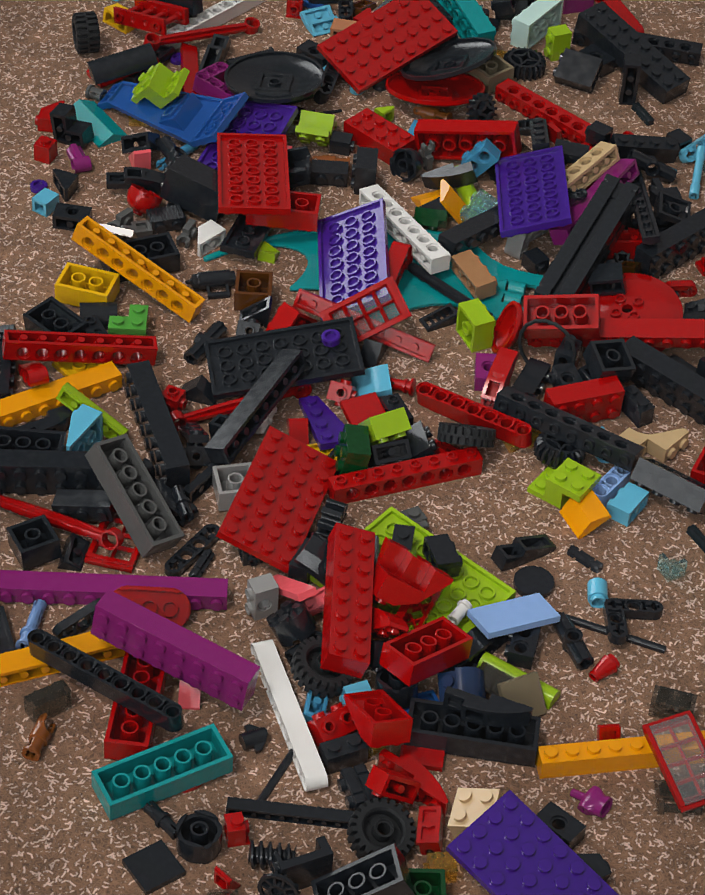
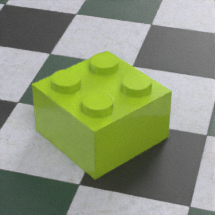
M479 298L458 303L456 331L472 353L491 348L492 341L494 340V327L496 326L495 318L490 315L486 306L482 304Z
M404 407L370 417L358 424L368 426L371 446L388 441H397L406 436V432L412 429Z

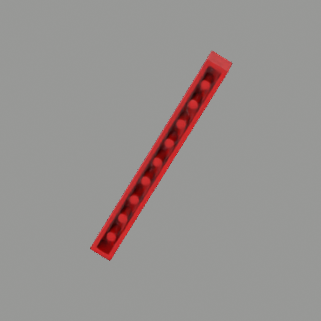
M600 318V337L576 339L583 342V347H587L590 341L624 339L626 342L632 336H635L651 347L705 349V319ZM564 338L527 339L528 345L533 347L551 346L556 348L559 347Z

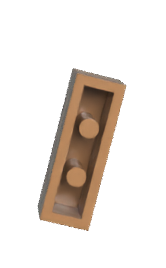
M471 249L451 256L452 271L475 299L479 298V300L496 294V286L498 285L496 277L490 274L487 266L481 263L478 255H475Z

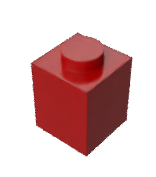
M41 135L33 144L34 160L50 165L58 155L56 139Z

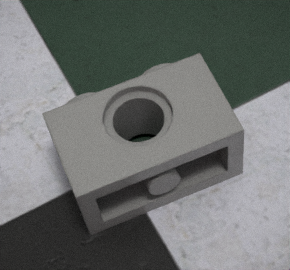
M268 573L247 579V589H245L247 603H245L246 613L252 615L254 621L278 611L279 586L272 574Z

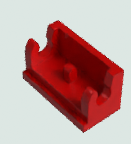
M419 806L416 845H419L422 855H426V851L430 849L434 851V856L442 857L445 824L442 806Z

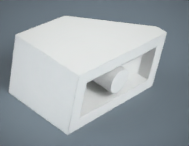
M209 220L199 226L197 256L202 257L220 246L226 237V229L213 220Z

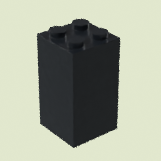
M184 154L179 159H175L173 164L166 167L164 171L166 176L160 186L161 198L176 205L180 204L181 208L207 221L213 220L217 223L225 216L223 213H218L217 170Z

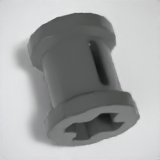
M90 84L85 91V97L95 99L99 103L107 93V90L96 88L95 85Z

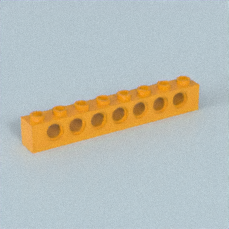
M89 216L83 218L76 225L71 240L188 323L200 313L206 299Z

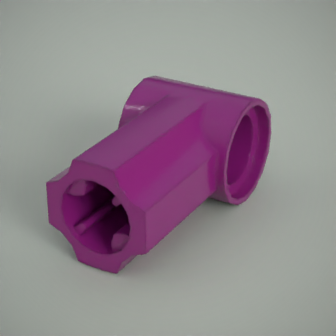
M76 143L70 144L66 149V154L71 161L72 170H75L74 174L91 171L90 157L88 155L85 156L81 146H78Z

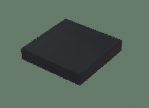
M162 839L122 859L123 866L145 895H149L186 875L185 869Z

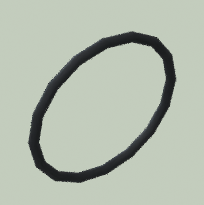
M534 319L526 323L520 330L517 343L520 355L526 363L528 359L523 352L521 344L523 332L534 323H548L561 330L570 341L573 351L571 363L575 364L577 356L575 342L568 331L558 323L548 319Z

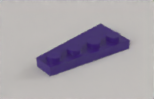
M317 395L299 398L300 408L304 417L308 418V426L319 449L335 448V445L339 444L338 436L339 432L343 431L344 423Z

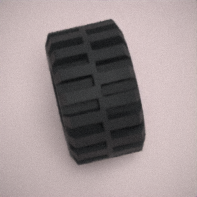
M94 11L73 13L72 33L77 53L99 52L100 29L97 15Z

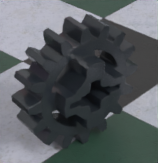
M489 93L472 95L473 100L469 99L470 106H467L469 109L466 112V115H469L467 120H494L493 117L497 116L494 113L497 107H494L496 101H492L493 96H489Z

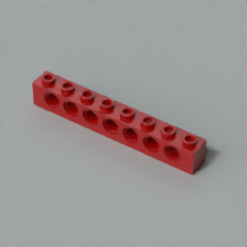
M510 78L496 85L494 98L497 101L504 103L530 119L540 117L546 119L547 124L550 122L554 123L562 130V138L580 144L585 142V130L588 125H591L590 123Z
M4 329L2 341L3 360L101 364L112 361L114 364L124 365L149 360L151 366H155L158 351L156 336Z
M472 446L328 477L329 487L327 494L329 498L347 504L481 475L483 458L477 447Z

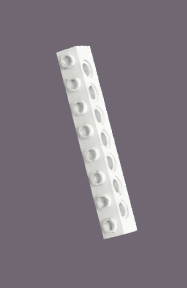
M378 184L359 189V205L380 198L384 199L386 203L387 232L396 241L412 245L413 258L430 275L449 270L450 253Z

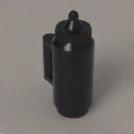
M230 269L198 272L197 274H192L191 279L186 280L185 283L192 285L193 289L206 290L208 300L230 298L229 288L235 285L236 275L235 271H230ZM225 288V291L210 292V289Z

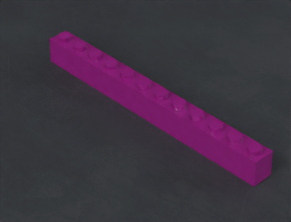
M0 570V601L3 603L23 602L30 604L34 603L35 600L42 599L47 605L53 603L88 605L92 601L102 598L108 589L115 591L121 586L130 585L176 588L188 597L192 610L212 609L213 611L227 610L228 579Z

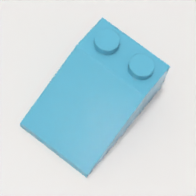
M82 404L77 410L73 411L66 451H89L94 443L103 440V415L101 411Z

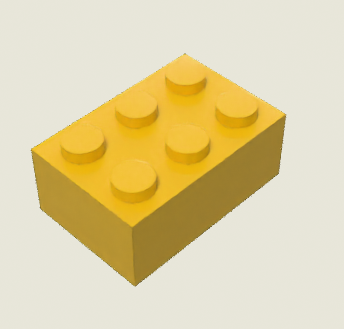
M67 262L54 284L55 299L61 303L80 307V303L114 302L120 292V274Z

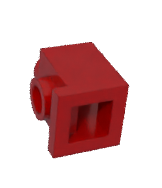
M287 0L286 17L301 19L299 14L304 10V0Z
M242 811L224 814L223 830L227 847L249 845L248 820H244Z

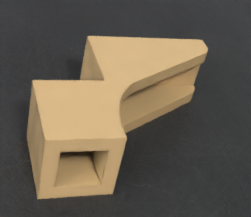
M629 427L619 435L645 447L642 457L647 452L663 463L668 459H673L680 449L684 450L689 443V431L684 428L656 434H643Z

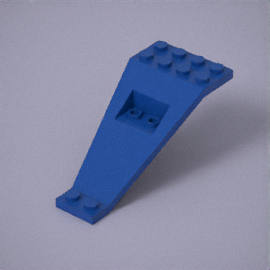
M122 81L113 84L97 106L102 110L114 108L192 147L217 142V133H223L229 128V123L237 117L238 111L245 106L249 96L246 92L220 99L181 91L178 97L160 109L145 97L135 104L131 101V98L133 96L132 91L138 83Z

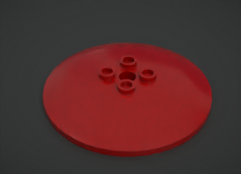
M401 71L390 75L386 80V90L391 95L409 103L422 106H459L469 103V99L473 100L472 95L485 93L484 83L467 73L439 81H414L404 78L401 75Z
M624 273L626 294L599 296L600 318L683 319L682 304L675 291L663 281L649 275ZM589 287L584 294H591ZM625 309L632 310L629 313L623 312ZM653 347L660 352L666 349L663 347Z

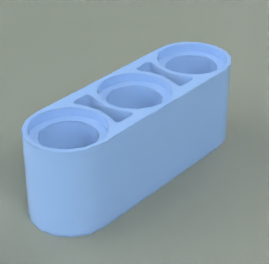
M615 465L592 489L604 507L607 506L611 498L614 499L618 490L621 487L624 488L630 481L631 472Z

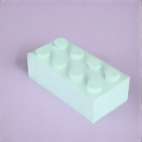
M536 0L515 16L511 23L510 45L529 49L546 36L548 27L560 25L564 0Z

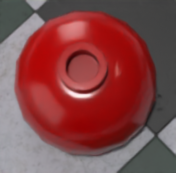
M131 184L127 192L128 205L133 208V213L139 216L146 214L147 209L160 207L163 200L158 194L147 191L144 187L136 184Z

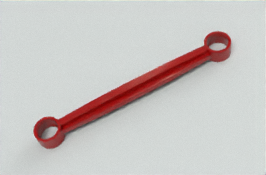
M247 17L244 23L202 28L163 36L147 33L143 45L150 43L154 51H157L160 45L213 38L214 33L225 36L245 32L246 34L253 35L258 32L260 22L254 17Z
M310 384L290 387L282 399L295 396L297 399L307 397L311 394L312 387ZM244 397L185 414L180 410H174L170 412L173 422L180 419L174 423L176 430L179 431L180 425H186V422H197L214 418L218 414L226 415L232 413Z
M0 495V507L30 519L45 514L51 526L99 540L101 545L107 550H114L123 544L124 535L116 527L103 530L55 511ZM108 532L115 536L116 545H113L108 540Z

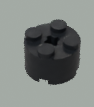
M287 600L280 605L281 608L266 618L269 627L283 647L293 646V641L298 639L302 642L312 635L317 628L315 626L317 622L303 601L292 602Z
M380 666L376 674L375 690L383 689L398 705L405 709L410 707L411 697L418 698L419 682L409 687L383 666Z
M195 810L193 814L187 815L186 813L179 819L176 826V848L178 855L184 860L195 864H209L219 855L222 849V825L215 814L206 810Z

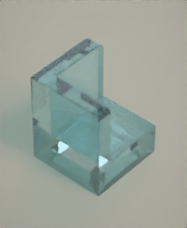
M662 553L659 555L657 570L667 582L685 576L688 561L685 558L676 561L675 558L669 560Z

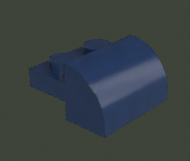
M455 667V671L438 673L440 702L444 701V693L447 686L486 699L484 671L476 667Z

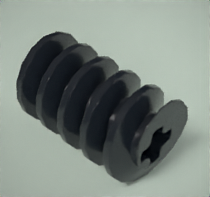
M251 840L248 864L250 862L252 869H256L260 863L261 870H265L267 865L269 864L270 867V863L273 862V853L275 852L279 853L283 861L295 858L297 845L292 850L290 843H288L284 850L281 843L278 842L276 848L273 849L272 842H269L267 847L264 848L263 841H260L258 846L255 847L254 840Z

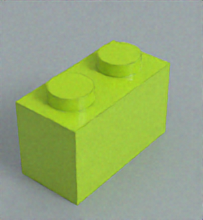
M566 24L548 27L545 36L544 55L551 62L558 61L560 54L564 53L565 48L570 49L572 32Z

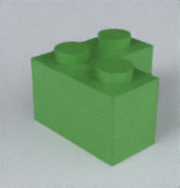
M130 304L129 316H110L108 334L147 336L149 305Z

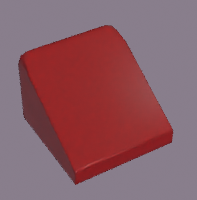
M218 866L214 868V882L227 894H231L241 886L226 871Z

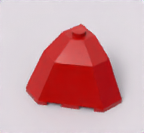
M385 537L374 568L373 594L375 595V600L383 605L387 603L393 606L418 604L452 584L454 579L448 573L434 567L432 563L421 556L415 557L407 547Z

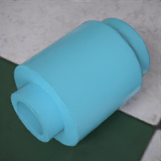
M595 577L587 583V600L591 607L603 608L604 602L608 599V584L606 580Z

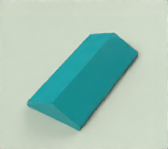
M79 99L73 104L77 120L92 123L94 133L92 141L98 148L120 141L121 136L127 135L94 101Z

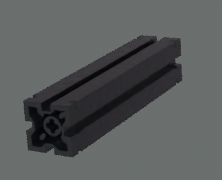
M606 174L604 181L601 182L540 281L539 286L535 289L534 295L585 293L589 287L588 281L595 265L605 262L629 222L631 215L635 212L636 198L638 197L640 186L627 181L625 184L620 183V178Z

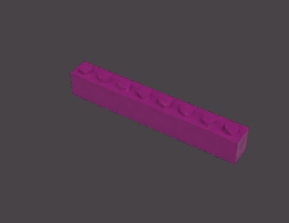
M620 159L587 190L588 195L585 199L577 200L570 207L572 224L549 229L553 245L564 244L601 182L604 181L606 174L620 178V183L623 184L626 181L632 183L640 174L636 159Z

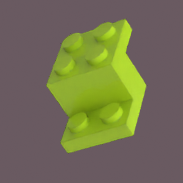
M160 62L155 66L152 65L146 73L143 72L139 76V83L132 91L131 101L137 104L145 97L162 109L179 96L190 71L184 67L182 70L174 73Z
M301 110L299 125H296L295 134L301 143L310 144V142H316L318 146L327 147V144H330L332 132L334 129H337L338 123L335 115Z
M567 458L557 469L547 467L527 487V492L561 509L569 498L580 503L600 482L601 475Z

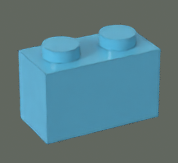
M628 482L624 488L621 487L614 499L611 498L606 506V509H608L609 514L612 516L611 519L628 527L647 505L649 491L631 482Z

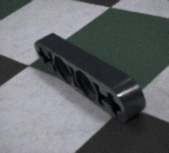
M215 524L205 525L165 563L166 576L180 577L199 559L205 549H210L220 539L216 537L219 526ZM197 543H201L204 546L201 548H197L194 545ZM183 555H189L192 558L185 560L181 557Z

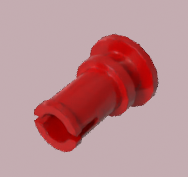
M390 377L391 383H394L391 384L393 390H399L405 394L408 392L410 397L414 395L417 386L416 378H412L409 381L407 378L402 380Z

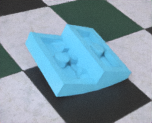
M329 4L304 10L299 14L306 29L313 37L330 33L334 18H338L337 15L334 16Z
M388 364L365 369V375L351 377L352 386H355V391L358 392L357 396L376 392L378 397L392 394Z

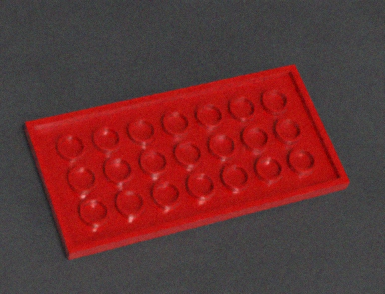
M393 0L318 44L317 50L355 92L360 94L457 35L458 30L430 0Z
M217 133L218 213L225 215H291L287 136L283 134Z
M269 426L216 537L288 574L289 563L306 539L328 490V477L334 476L336 472V460Z

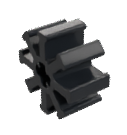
M327 498L325 507L323 506L321 511L322 516L317 523L316 533L328 539L336 522L342 524L346 519L348 504Z

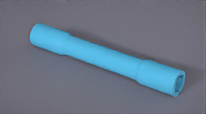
M703 145L698 146L696 149L693 178L689 190L690 199L697 200L699 198L700 182L705 161V146Z

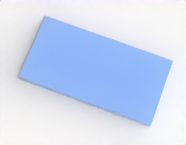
M540 593L467 610L469 619L487 639L560 622L561 617Z

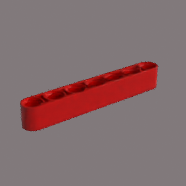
M421 382L416 386L417 402L419 405L462 424L496 429L497 439L516 447L527 448L531 446L532 428L530 424L429 382Z

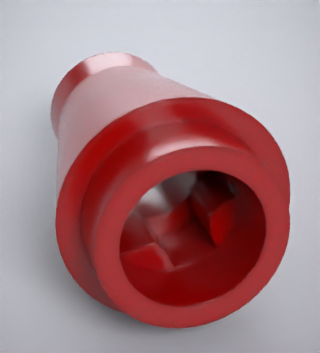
M612 654L603 655L588 675L597 683L599 680L616 673L620 663Z

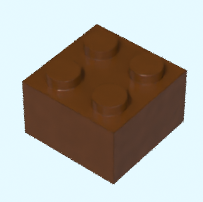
M236 270L234 310L240 311L269 296L272 297L273 272Z

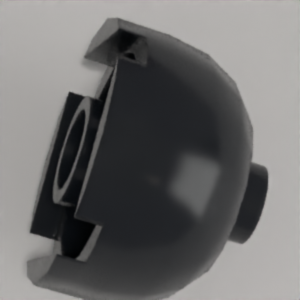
M400 148L393 152L394 155L389 161L392 175L401 177L403 180L400 181L404 183L417 179L424 168L421 154L413 148ZM407 172L408 178L402 177L401 173Z

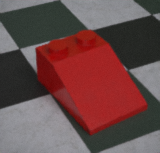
M383 689L344 694L345 703L359 735L371 748H381L387 745L398 746L402 743L410 742L413 718Z

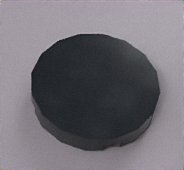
M525 566L515 573L513 586L522 597L540 593L546 598L553 590L554 578L548 570L542 567Z

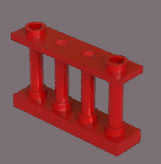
M134 0L135 6L130 9L113 7L114 23L160 35H167L166 26L171 23L189 24V8L158 0Z

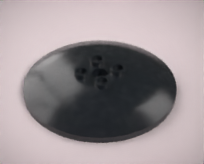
M482 37L446 41L401 68V75L408 80L439 81L463 75L489 61L497 52L496 43L491 39Z
M268 51L244 56L230 64L224 74L225 85L234 95L246 92L249 96L247 99L249 101L272 104L293 102L309 97L316 93L325 81L324 69L317 61L305 55L284 51Z

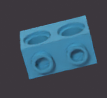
M486 138L482 142H477L471 151H466L462 155L461 164L471 161L476 177H478L499 161L501 151Z

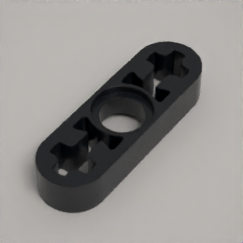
M101 598L92 601L57 623L52 630L53 635L63 639L75 636L90 627L93 623L95 605Z

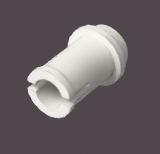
M466 599L459 600L457 607L447 616L448 620L458 625L467 614V610L472 609V604Z

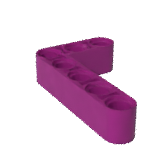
M216 62L198 71L195 75L193 91L200 95L220 99L234 96L227 89L224 82V74L229 65L224 62Z

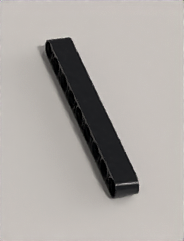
M35 629L29 632L27 639L29 650L33 657L169 732H178L184 727L183 711L178 703L42 629Z

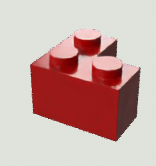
M283 302L277 309V313L272 321L268 323L265 331L316 323L317 320L303 310Z

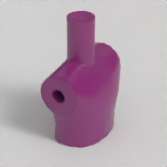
M592 786L586 793L575 788L570 792L571 797L580 800L577 808L585 815L604 818L613 804V799L605 795L597 786Z

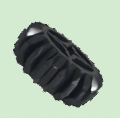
M518 47L517 49L512 48V50H508L505 53L503 59L515 67L513 78L516 77L517 81L519 79H522L523 82L525 79L529 81L531 79L536 80L537 77L541 78V75H544L546 60L541 52L531 48Z
M545 433L538 435L533 446L536 459L540 460L542 464H547L548 467L551 466L555 469L567 458L582 464L586 456L585 451Z

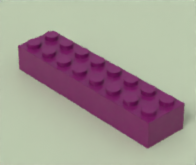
M109 589L95 605L91 634L126 651L134 657L151 664L155 668H159L240 711L243 710L253 696L260 666Z

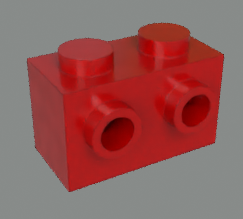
M338 702L330 706V711L326 713L320 711L312 715V720L306 722L317 747L319 743L345 736L357 730L346 704Z
M373 764L365 786L372 790L371 794L379 798L388 797V799H392L396 803L402 801L413 804L421 783L407 774Z

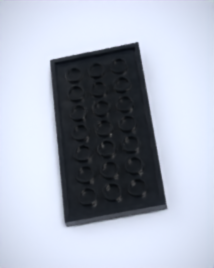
M352 316L204 341L214 400L246 395L282 349L302 350L308 364L291 387L365 375ZM335 329L339 331L341 341L337 346L326 347L323 345L321 335L325 330Z

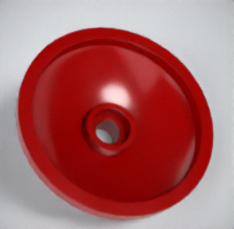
M511 301L499 315L493 333L494 340L491 347L493 353L497 354L500 347L510 349L518 341L519 332L523 328V309L519 302Z

